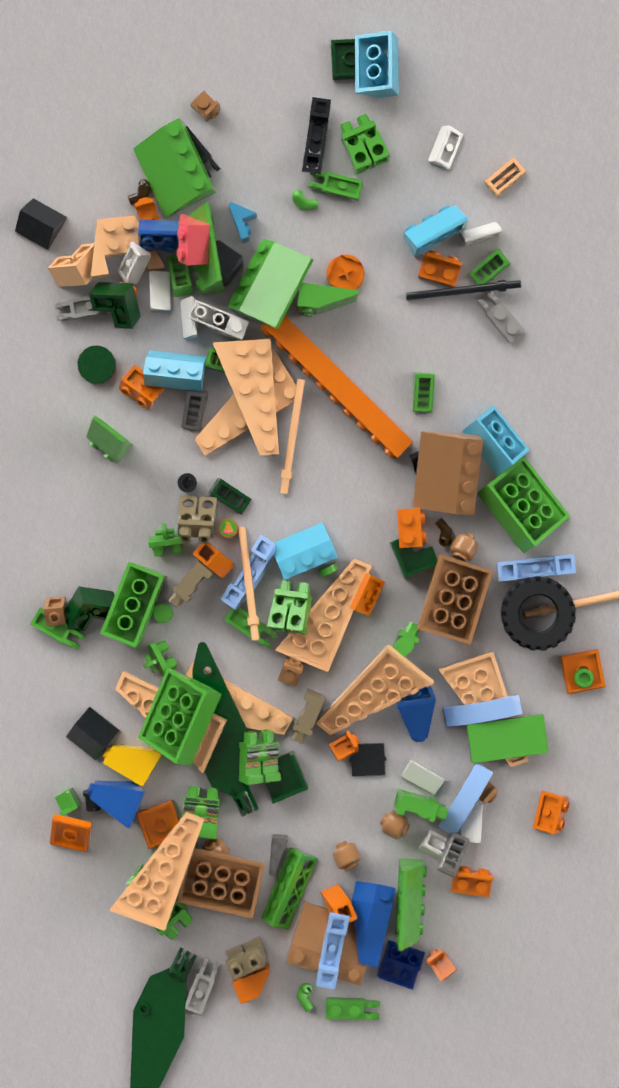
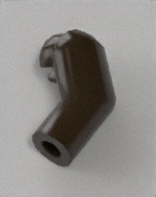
M141 179L138 183L137 193L128 196L131 205L137 203L141 198L148 197L151 189L148 180Z
M441 517L435 522V525L441 530L439 544L447 546L451 543L453 530Z

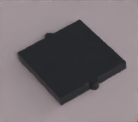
M384 743L358 744V751L352 754L349 759L352 766V776L386 775L385 761L387 758L384 754Z

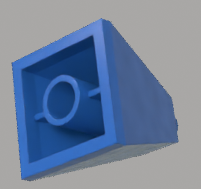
M425 686L419 689L417 693L409 694L396 703L414 742H423L428 738L436 703L431 686Z
M95 781L94 784L90 783L87 794H89L93 802L127 828L131 827L145 793L142 786L128 781Z

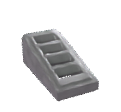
M187 390L182 428L200 431L207 402V391ZM192 395L202 398L201 400L192 399ZM190 404L200 405V408L192 407ZM189 411L199 413V415L196 416L188 413ZM187 418L197 420V424L187 422Z
M455 832L450 833L447 837L437 870L455 878L469 839ZM450 848L457 850L458 853L450 850ZM447 855L455 858L456 861L448 858ZM446 862L454 866L453 869L444 865V863Z
M272 835L270 876H274L288 841V835Z

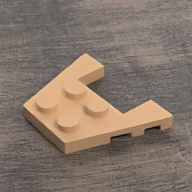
M135 216L97 219L90 272L91 279L108 277L109 272L105 258L124 256L131 242L139 245V222ZM155 250L149 252L151 258L146 266V272L162 271L165 267Z

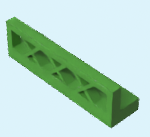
M290 847L261 916L269 925L289 929L318 860L317 857L304 854L298 849ZM310 860L308 866L303 869L305 861ZM301 878V883L296 887L297 880ZM294 896L293 902L288 905L289 899ZM287 914L284 923L280 922L282 916Z

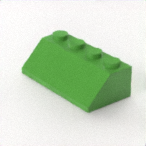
M128 561L100 634L134 648L140 647L168 576Z

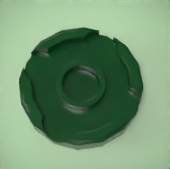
M99 345L84 349L77 361L80 375L86 381L93 384L106 382L114 375L116 370V360L113 354L107 348Z

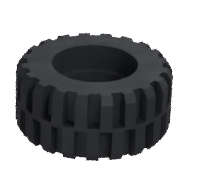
M527 577L515 583L507 591L502 602L501 619L506 633L519 646L533 651H545L548 648L557 647L559 643L567 639L569 633L571 634L576 620V608L571 595L559 582L548 577ZM534 595H542L549 598L556 607L554 623L543 631L528 629L520 619L522 603Z

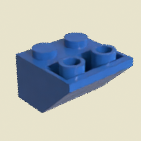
M139 220V246L147 252L154 250H163L164 252L177 251L178 221Z

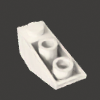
M198 300L194 301L188 316L189 319L237 341H243L249 326V321Z

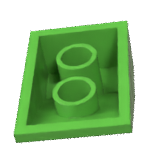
M302 283L299 290L298 313H301V316L312 317V314L318 315L356 302L359 290Z
M94 415L86 436L90 440L88 444L96 450L102 449L105 452L103 456L111 462L114 460L120 462L133 444Z

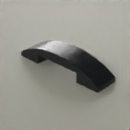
M312 97L302 172L321 174L331 107L330 99Z

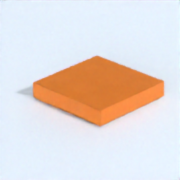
M599 649L560 656L567 694L606 687ZM580 668L588 669L593 673L594 681L587 688L579 687L574 682V673Z
M173 799L136 812L148 849L160 846L180 821Z
M54 814L50 844L87 852L92 822Z

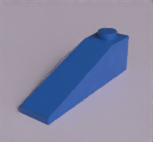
M355 882L352 906L358 918L354 920L359 964L378 968L396 888L376 883Z

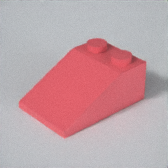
M180 214L177 231L179 238L177 257L179 262L185 265L208 264L209 224Z

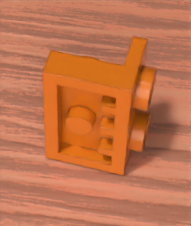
M430 250L424 254L418 278L453 288L456 285L462 262L457 257L440 256L439 252Z
M134 365L121 379L119 390H121L123 395L136 401L140 407L150 410L153 403L165 390V387L144 385L143 370Z
M365 573L350 608L370 616L385 581Z
M542 790L533 828L554 835L559 834L560 831L562 832L565 826L564 814L567 813L570 804L568 796H561Z
M459 866L455 878L452 877L451 892L490 897L491 883L494 880L493 874L489 873L490 870L479 868L478 871L470 870L471 868L467 866Z

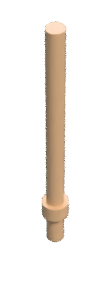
M297 379L284 470L281 471L282 483L280 493L288 494L289 482L293 475L291 469L305 380Z
M240 527L238 531L249 614L247 621L248 626H250L252 641H259L258 625L260 624L259 617L256 615L246 527Z
M619 591L574 600L573 602L575 608L616 600L619 599ZM541 605L536 609L524 611V617L548 616L549 613L556 612L555 605Z

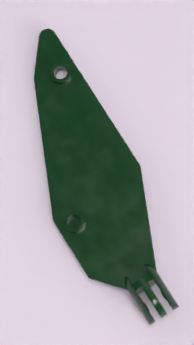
M200 642L192 669L193 679L222 694L214 714L227 720L206 767L205 774L213 788L232 796L243 817L246 816V813L250 814L253 810H259L249 785L239 781L241 750L239 742H244V733L247 732V727L207 644ZM210 667L211 673L206 672L205 668Z
M182 947L179 948L170 968L149 977L133 1010L130 1088H160L184 1039L187 976L197 955L194 954L187 968H185L184 965L191 953L187 950L180 965L177 964L184 950Z

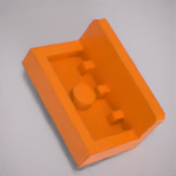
M421 508L397 510L399 548L423 547V543H427L426 531H422V524H425V512H421Z

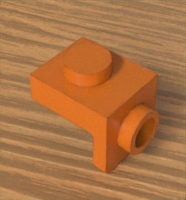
M348 730L344 736L330 743L329 748L339 763L356 753L360 743L356 735H351Z
M435 949L428 954L429 958L426 959V962L431 966L441 982L457 971L442 949Z

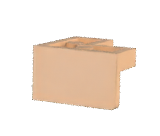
M94 243L82 244L72 256L57 257L48 267L59 287L87 285L91 280L90 272Z

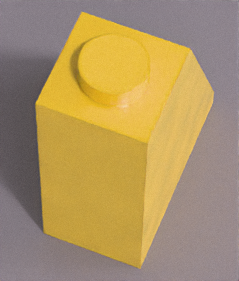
M114 744L112 748L108 746L102 757L105 758L103 764L143 787L162 754L154 748Z

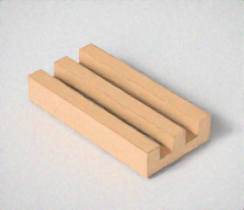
M514 157L489 177L484 184L489 187V190L494 193L495 197H498L522 177L526 171ZM512 164L515 165V167L512 170L505 174L495 184L491 183L495 178H497ZM519 169L520 172L499 190L496 189V187Z

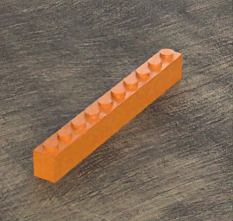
M284 316L278 329L260 323L262 327L260 331L267 338L271 336L276 341L274 343L280 351L285 350L289 354L288 358L295 365L298 363L302 366L303 369L301 371L308 378L312 376L317 381L315 385L322 392L326 390L330 394L329 399L336 405L339 403L344 408L342 411L349 418L353 417L357 420L356 425L363 432L367 430L371 434L370 439L376 445L380 443L385 448L383 451L389 458L392 459L394 457L397 459L414 442L286 316Z

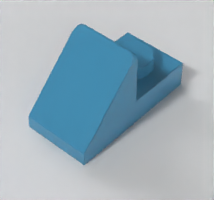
M233 202L228 203L242 244L250 241L249 235L251 230L248 223H244L256 219L257 213Z

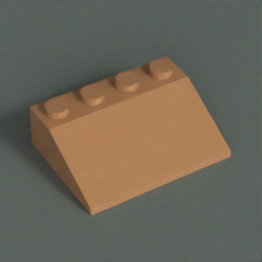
M421 431L413 507L450 514L474 515L483 439L479 435Z
M439 554L417 629L471 645L493 571Z
M194 848L179 890L177 902L253 919L265 863Z
M304 901L286 956L287 963L318 973L325 931L330 915L327 908ZM354 921L348 923L337 979L360 986L367 965L358 963Z

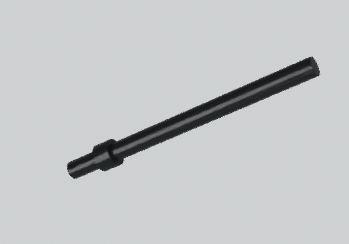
M499 280L497 283L406 293V299L415 300L496 290L498 292H505L506 289L521 288V280L507 282Z

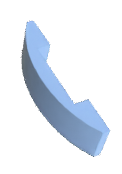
M260 535L251 549L253 552L250 557L253 590L265 574L277 544L263 535ZM243 570L235 583H230L220 599L235 610L247 599Z
M574 554L497 562L499 582L535 576L543 577L576 573Z
M519 694L472 704L443 707L447 727L487 722L523 714Z
M479 763L474 765L450 806L446 820H441L438 825L439 828L449 834L459 831L491 778L493 771Z
M330 913L316 979V986L335 990L349 916Z

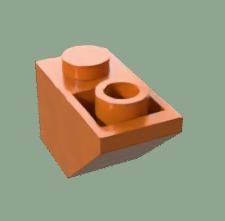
M210 542L208 544H200L192 553L222 579L235 565Z
M338 884L320 892L329 914L335 913L349 916V922L358 919L349 898Z
M269 963L263 968L232 981L240 1004L259 997L270 973Z

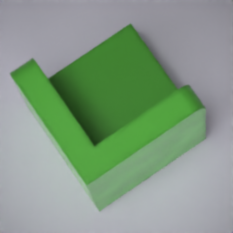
M73 787L55 796L62 810L60 812L62 816L77 809L82 804Z

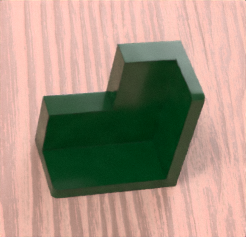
M98 282L89 293L93 311H110L115 328L133 329L141 317L133 283Z
M399 539L389 542L403 578L417 574L437 564L438 559L432 546L414 553L412 547L399 548Z
M78 586L65 608L67 628L86 631L92 619L106 620L115 597L114 592Z
M294 750L278 757V765L283 775L281 780L266 782L273 804L308 790L307 781Z

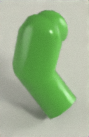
M295 190L292 193V201L299 209H318L317 199L307 200L300 190Z

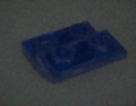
M388 940L376 978L413 990L425 952L411 947L400 951L398 950L397 942Z

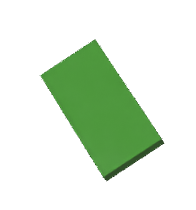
M543 714L466 725L472 763L549 753Z

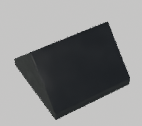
M33 198L20 210L15 232L49 251L67 217Z
M217 240V252L225 287L230 284L242 267L243 259L239 253L222 241Z
M89 707L74 724L66 737L94 760H97L120 730L92 707Z

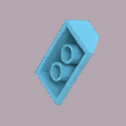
M393 31L355 36L356 94L379 98L399 96L398 37Z
M447 205L439 210V214L425 217L422 220L423 223L417 226L413 224L406 228L403 238L415 257L462 231L468 219L456 205L451 207Z
M149 350L143 371L144 385L202 392L207 356Z
M495 406L491 407L462 430L464 434L479 435L483 439L481 456L497 476L511 467L529 451V448Z
M323 522L275 542L277 546L274 556L284 580L338 558Z

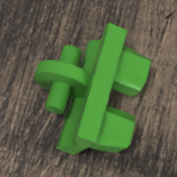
M166 523L162 524L161 530H155L156 536L149 537V548H152L155 556L164 555V546L171 545L172 553L182 552L183 542L180 541V537H178V533H175L174 528L167 529Z
M166 641L154 642L146 646L150 654L144 656L147 661L143 665L144 669L150 667L152 673L159 670L163 677L167 668L174 669L177 666L173 657L164 660L162 653L169 650Z

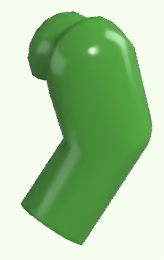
M307 982L299 986L297 999L305 1012L310 1011L314 1007L309 1000L312 985Z

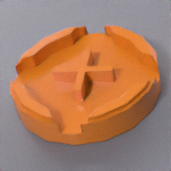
M344 254L332 259L328 265L326 275L331 287L356 290L362 284L365 272L359 259L353 255Z

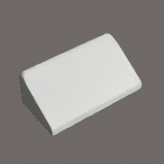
M442 126L428 161L449 170L463 134L451 126Z
M496 222L462 231L460 232L462 244L467 246L498 237L502 232V228Z
M131 242L117 271L125 283L138 284L151 258V254L135 242Z
M149 271L151 310L171 311L170 272Z
M193 296L185 298L180 302L183 337L185 339L198 337L197 322L188 318L195 301Z
M411 759L401 777L434 795L445 780L443 777Z
M476 802L461 826L460 835L468 838L469 842L481 843L482 803Z
M429 829L419 850L440 861L447 838ZM450 848V850L458 853L457 850ZM447 855L448 858L456 861L455 858Z

